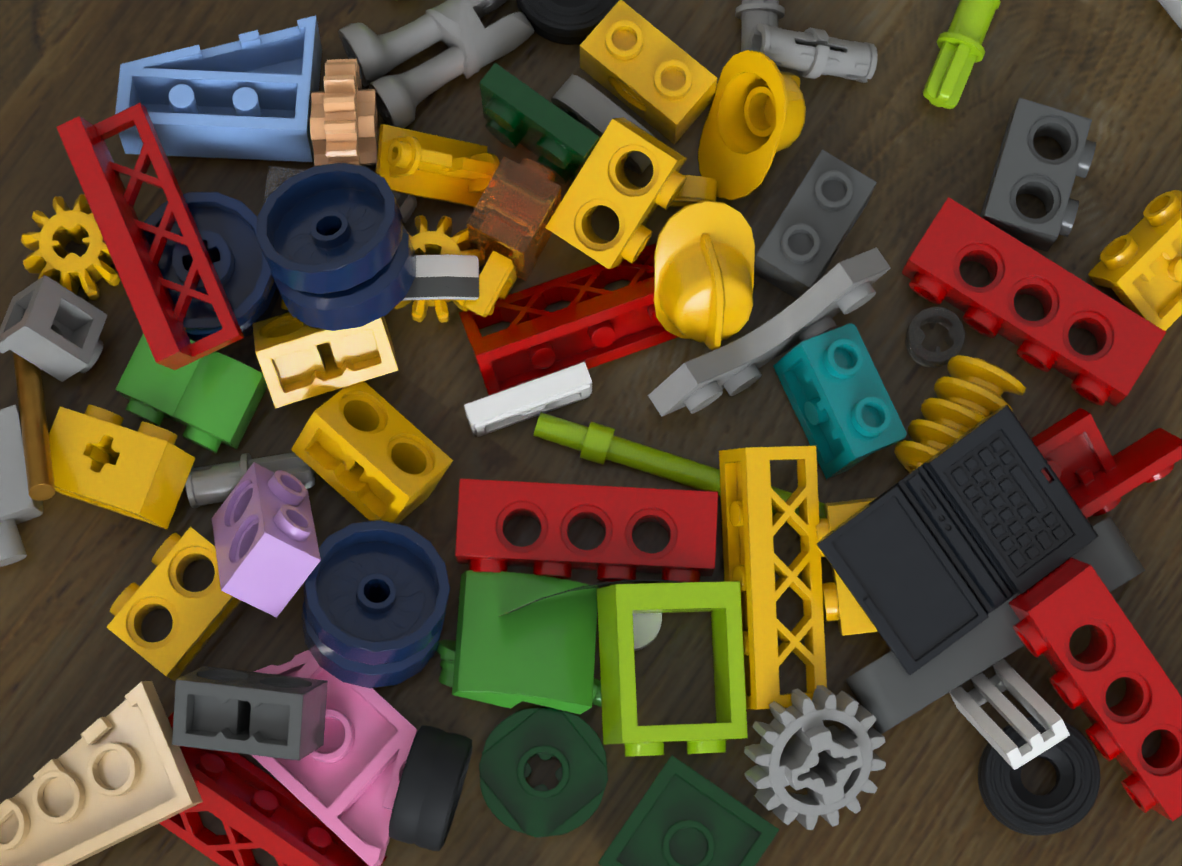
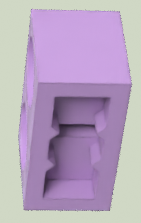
M253 462L211 519L221 591L277 618L321 561L308 490L292 474L282 470H277L274 473Z

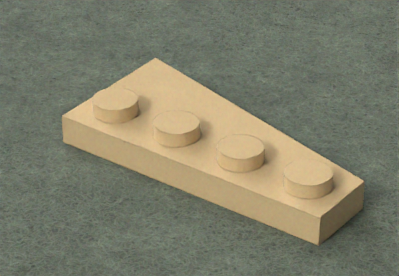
M141 681L124 696L126 700L110 714L97 719L80 734L82 736L80 740L58 759H51L33 775L34 780L13 798L5 799L0 804V866H72L203 802L180 746L172 745L173 730L152 681Z

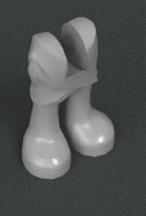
M447 0L436 7L426 10L425 14L418 19L388 33L377 35L360 22L351 23L339 29L338 33L348 58H357L363 86L369 85V89L376 90L377 110L387 125L406 128L415 120L417 105L433 92L463 73L466 79L470 78L473 74L478 73L482 67L507 55L534 34V28L524 12L509 14L485 28L479 18L496 10L507 0ZM439 41H442L449 47L444 52L402 74L384 76L396 66Z

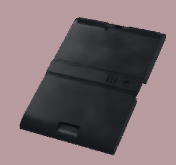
M1005 405L987 416L824 536L817 543V546L908 675H911L989 617V613L997 609L1013 595L1024 593L1098 537V534L1009 406ZM1043 468L1051 478L1050 481H1048L1044 474L1041 472Z

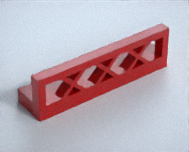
M138 103L94 125L78 116L57 126V131L155 362L177 370L243 339L244 335L146 107ZM136 126L143 146L133 170L114 163L105 140ZM150 163H152L158 178L146 174ZM119 173L131 177L126 189ZM143 182L163 189L168 200L159 227L139 221L133 208ZM175 219L183 236L171 232ZM144 231L155 235L151 248ZM167 240L187 246L192 256L193 262L183 286L164 279L158 267ZM200 277L207 294L196 291ZM168 288L180 293L176 306ZM193 297L213 305L222 329L191 344L183 321Z
M657 243L646 246L633 263L624 259L621 265L612 269H608L598 263L507 295L505 299H497L491 316L488 315L484 318L470 310L459 312L488 396L585 362L587 369L678 338V336L666 331L656 318L653 299L654 253ZM621 279L631 281L628 286L614 291L604 289L607 284ZM561 300L571 302L566 308L554 312L544 311L547 305ZM502 321L511 323L508 328L484 337L481 336L479 329Z
M174 712L168 717L172 730ZM180 746L203 802L159 824L218 865L260 866L256 863L251 849L262 848L275 857L278 866H369L282 783L240 754ZM209 811L219 818L227 835H216L204 827L198 812Z

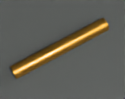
M13 352L28 492L32 499L44 501L54 496L55 484L41 369Z

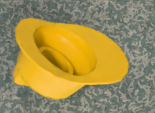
M745 50L733 55L726 63L718 80L715 97L702 130L698 148L699 172L702 177L717 180L716 196L719 198L734 201L750 195L763 182L771 167L775 153L789 148L800 136L805 124L806 106L803 93L800 90V78L790 72L780 71L776 63L763 52Z
M707 200L687 205L668 219L658 235L654 253L653 302L656 318L666 331L683 339L704 342L711 350L720 348L722 340L728 339L742 329L749 320L754 305L755 244L752 228L740 211L724 202Z

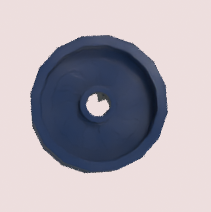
M334 163L314 166L288 178L268 196L257 216L256 239L272 271V276L289 313L307 326L331 331L362 327L387 315L406 297L416 277V254L409 234L402 224L403 218L396 198L385 178L365 166Z
M188 192L183 194L244 338L253 334V323L266 320L271 316L280 295L273 279L272 271L256 239L257 216L243 202L218 192ZM168 201L159 206L144 222L159 227ZM175 219L171 232L183 236ZM144 231L151 248L155 235ZM167 240L158 263L164 279L182 286L184 285L193 262L188 247ZM200 277L196 291L207 294ZM168 288L176 306L180 293ZM192 297L183 325L189 339L196 342L221 330L222 326L212 304Z
M383 520L352 523L329 535L319 547L321 561L304 582L302 625L305 644L319 666L342 682L366 688L398 685L421 672L437 652L450 592L445 562L429 540L408 526Z

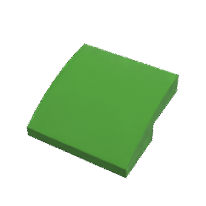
M466 570L461 574L452 695L510 709L522 701L575 714H582L592 708L598 588L563 593L533 602L511 613L500 616L537 599L590 584L534 574L503 571L500 573L473 572V570Z

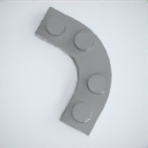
M877 247L839 262L782 312L745 336L683 363L655 388L648 397L662 417L685 406L691 414L698 412L718 399L723 394L722 389L724 388L730 396L742 392L761 378L762 374L758 370L760 367L789 350L800 341H805L836 329L837 325L832 319L840 311L844 315L848 314L873 298L876 292L871 285L891 267Z

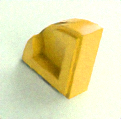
M492 251L479 275V298L477 300H466L463 307L484 318L488 315L491 316L497 299H505L517 280L513 260Z

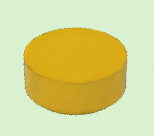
M684 175L687 179L670 206L685 207L705 200L716 202L717 180L709 177Z

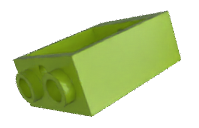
M740 581L614 584L597 589L603 745L625 744V757L664 755V742L687 741V754L726 753V740L748 738ZM711 612L716 723L638 726L633 614Z

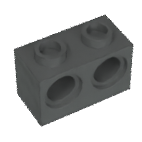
M1019 98L1008 119L980 217L1025 245L1047 252L1058 238V235L1068 237L1079 207L1078 200L1069 198L1076 176L1086 178L1096 149V142L1086 140L1092 119ZM1040 136L1055 139L1062 148L1063 157L1050 160L1040 156L1034 148L1033 139ZM1022 194H1031L1038 197L1045 206L1046 216L1037 219L1026 217L1019 211L1016 205V197Z
M822 149L757 252L754 262V274L798 299L822 278L870 201L877 182Z
M202 666L176 679L172 745L301 760L324 745L328 681Z

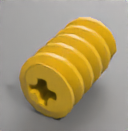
M961 355L951 357L947 365L951 377L944 376L937 379L934 391L938 398L924 400L921 405V412L926 420L916 419L910 422L907 432L913 441L904 440L897 443L894 450L897 459L911 473L989 416L991 412L993 413L1005 405H1008L1013 412L1011 406L1001 397L1003 392L1023 396L1026 387L1007 371L983 359Z

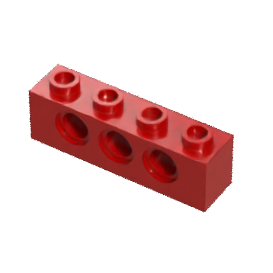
M949 197L911 254L901 273L911 279L909 286L919 296L934 304H941L945 300L965 313L963 320L972 329L990 338H995L997 334L1006 338L1019 347L1017 354L1025 362L1045 372H1049L1051 368H1054L1073 380L1071 388L1078 395L1100 406H1103L1107 401L1116 407L1129 394L1167 333ZM968 261H975L984 265L990 274V284L984 287H973L967 284L960 275L959 266ZM1026 294L1037 298L1043 306L1044 318L1038 321L1023 319L1015 310L1014 297ZM1084 328L1090 331L1097 340V353L1083 355L1076 352L1069 342V330Z
M460 478L455 557L458 563L469 564V570H473V572L500 573L501 571L507 572L508 566L533 567L534 575L560 579H571L572 569L598 570L597 580L604 582L636 580V572L662 574V580L700 582V576H712L715 570L718 492ZM520 515L534 518L541 527L539 538L533 544L525 547L511 544L504 536L507 523L512 518ZM592 519L603 527L605 538L598 547L591 550H582L570 542L568 538L570 527L578 520ZM645 522L658 523L667 531L669 543L660 552L645 553L638 549L633 542L632 533L635 528Z
M1071 557L1008 603L1020 620L1013 628L1025 647L1037 658L1044 654L1056 671L1049 680L1062 700L1073 710L1080 706L1092 725L1085 732L1095 748L1109 762L1116 758L1128 777L1122 780L1121 784L1132 801L1144 813L1152 809L1173 822L1182 815V697L1094 568L1088 563ZM1083 625H1088L1091 633L1088 647L1082 653L1072 656L1069 642L1073 632ZM1123 677L1126 682L1125 696L1117 705L1108 707L1106 704V691L1113 681ZM1160 730L1162 740L1158 751L1151 757L1144 759L1142 755L1144 739L1151 732Z

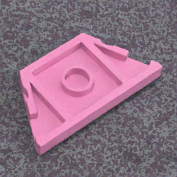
M310 650L295 655L291 661L282 665H269L254 671L328 681L323 746L301 760L252 756L369 866H380L383 863L390 839L389 823L397 790L409 751L418 730L373 688L342 682L321 668Z

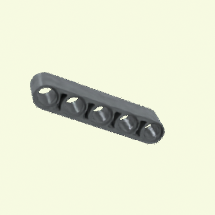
M1111 516L1092 526L1098 537L1072 556V558L1090 564L1109 592H1112L1145 571ZM1016 593L1009 600L989 613V617L911 675H908L894 653L890 651L848 677L845 681L860 705L875 716L876 721L873 724L875 729L881 734L1023 647L1024 644L1013 628L1020 620L1008 604L1020 594Z

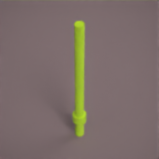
M540 412L533 436L581 451L580 458L604 465L605 461L609 460L702 491L718 492V496H721L720 469L615 436V429L592 421L589 427ZM771 486L785 502L792 495L791 492ZM819 502V519L826 518L825 507L822 502ZM798 506V507L796 508V510H795V512H796V514H797L798 516H799V506ZM772 507V513L776 514L777 512Z

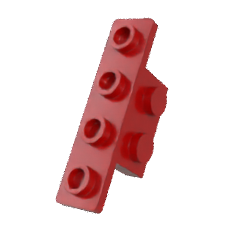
M1082 408L1077 409L1031 438L1086 518L1099 516L1111 511L1120 503L1123 495L1142 483L1154 482L1165 477L1173 470L1174 463L1182 459V439L1162 428L1153 430L1112 456L1091 413ZM1043 468L1041 472L1044 474L1046 479L1050 481L1051 478Z

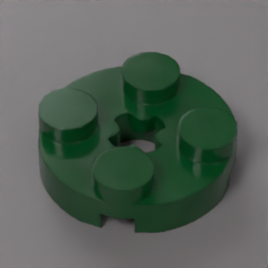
M554 708L523 709L504 719L487 738L479 763L480 788L491 812L510 829L535 838L564 835L583 825L591 818L601 804L608 781L606 752L598 735L589 724L577 715ZM538 755L542 760L547 761L554 756L559 760L561 767L555 772L559 784L555 788L549 790L547 786L540 784L533 789L526 782L525 779L532 773V769L527 763L532 757Z

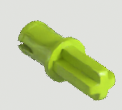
M960 0L948 32H943L938 37L936 43L940 51L923 90V96L933 106L953 109L957 106L974 63L982 61L985 55L982 43L995 11L999 8L1000 0Z

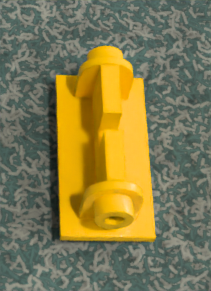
M381 124L379 128L376 173L385 178L390 189L394 192L483 208L484 192L490 191L494 186L500 187L504 183L507 168L503 162H499L495 154L487 153L488 146Z

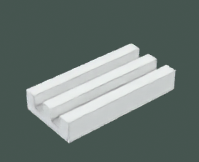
M582 362L464 404L466 417L473 436L477 435V437L539 416L540 412L547 413L589 398L590 394H592V380L586 363Z
M1002 659L992 665L997 675L988 679L981 672L971 678L975 688L968 693L961 686H958L949 693L957 709L1015 770L1066 739L1070 734L1063 719ZM1008 690L1046 731L1040 734L1002 692ZM989 702L1027 743L1018 748L980 706Z

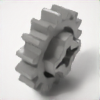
M817 685L811 700L797 688L792 690V705L785 709L775 701L769 704L771 713L774 716L770 724L755 721L753 724V729L762 736L760 744L745 746L744 753L758 764L746 771L745 776L758 789L754 795L756 799L766 809L772 810L783 823L789 825L796 819L807 830H813L817 823L818 815H821L833 827L839 825L838 810L846 806L856 814L861 811L859 801L856 798L861 790L874 794L877 791L878 787L868 777L870 771L885 769L886 762L873 752L874 749L886 743L885 737L872 727L876 721L875 716L862 705L858 706L859 702L846 692L841 691L835 696L824 685ZM823 720L840 722L845 726V729L839 730L834 725L826 728ZM790 785L796 791L806 788L808 794H795L787 791L784 787Z

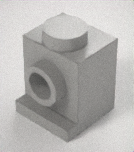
M44 275L12 297L0 327V352L5 353L11 350L63 382L77 372L86 373L96 363L103 349V341L99 337L108 315Z

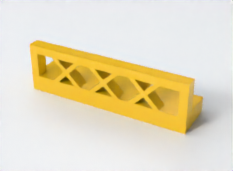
M816 446L746 447L719 450L724 581H740L746 709H770L769 704L773 701L784 708H788L792 705V693L780 694L779 666L791 652L806 665L807 692L803 693L812 700L817 685H824L827 688L821 552H819L817 546L816 525L820 524ZM771 460H797L798 487L786 502L771 488ZM798 506H799V516H798V515L796 514V512H795V510H796V508H797ZM772 507H773V509L777 512L773 517H772ZM785 522L800 535L801 552L788 567L774 553L773 536ZM801 571L802 581L797 577ZM775 572L780 576L776 582ZM788 587L803 600L804 616L791 632L777 619L776 601ZM803 637L805 638V646L800 642ZM778 638L782 641V643L779 645V647H778Z

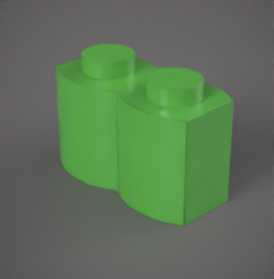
M143 333L115 390L129 400L125 408L127 412L159 427L164 417L186 426L182 435L183 438L217 453L221 443L234 449L238 448L267 389V384L263 373L217 351L177 370L160 365L155 362Z

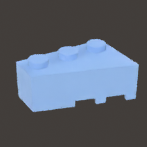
M315 15L297 20L298 26L259 35L258 30L239 34V41L200 50L198 44L120 64L115 114L138 103L144 105L166 156L313 162L314 153L310 136L311 92L319 91L322 45L317 17ZM136 126L118 133L125 154H140L143 142Z

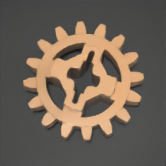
M357 58L327 60L323 79L324 91L311 92L310 136L313 145L314 166L334 163H347L365 167L374 166L377 164L380 128L376 90L362 89L360 66Z

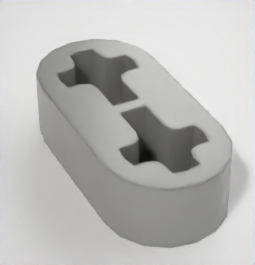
M572 74L551 98V102L598 135L599 139L612 118L621 117L626 118L652 135L644 126L594 86L577 75ZM634 151L627 157L624 166L635 173L642 174L650 165L651 160L646 154Z

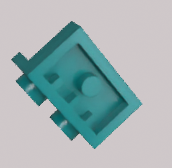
M849 323L800 342L773 365L810 446H816L817 461L826 480L848 471L870 454L894 445L906 437V430L854 324Z

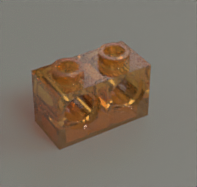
M503 157L467 221L471 250H482L486 261H488L492 251L513 260L517 277L527 281L553 234L545 227L561 203V186L554 183L556 179L555 174L543 165L530 159L523 158L520 164Z

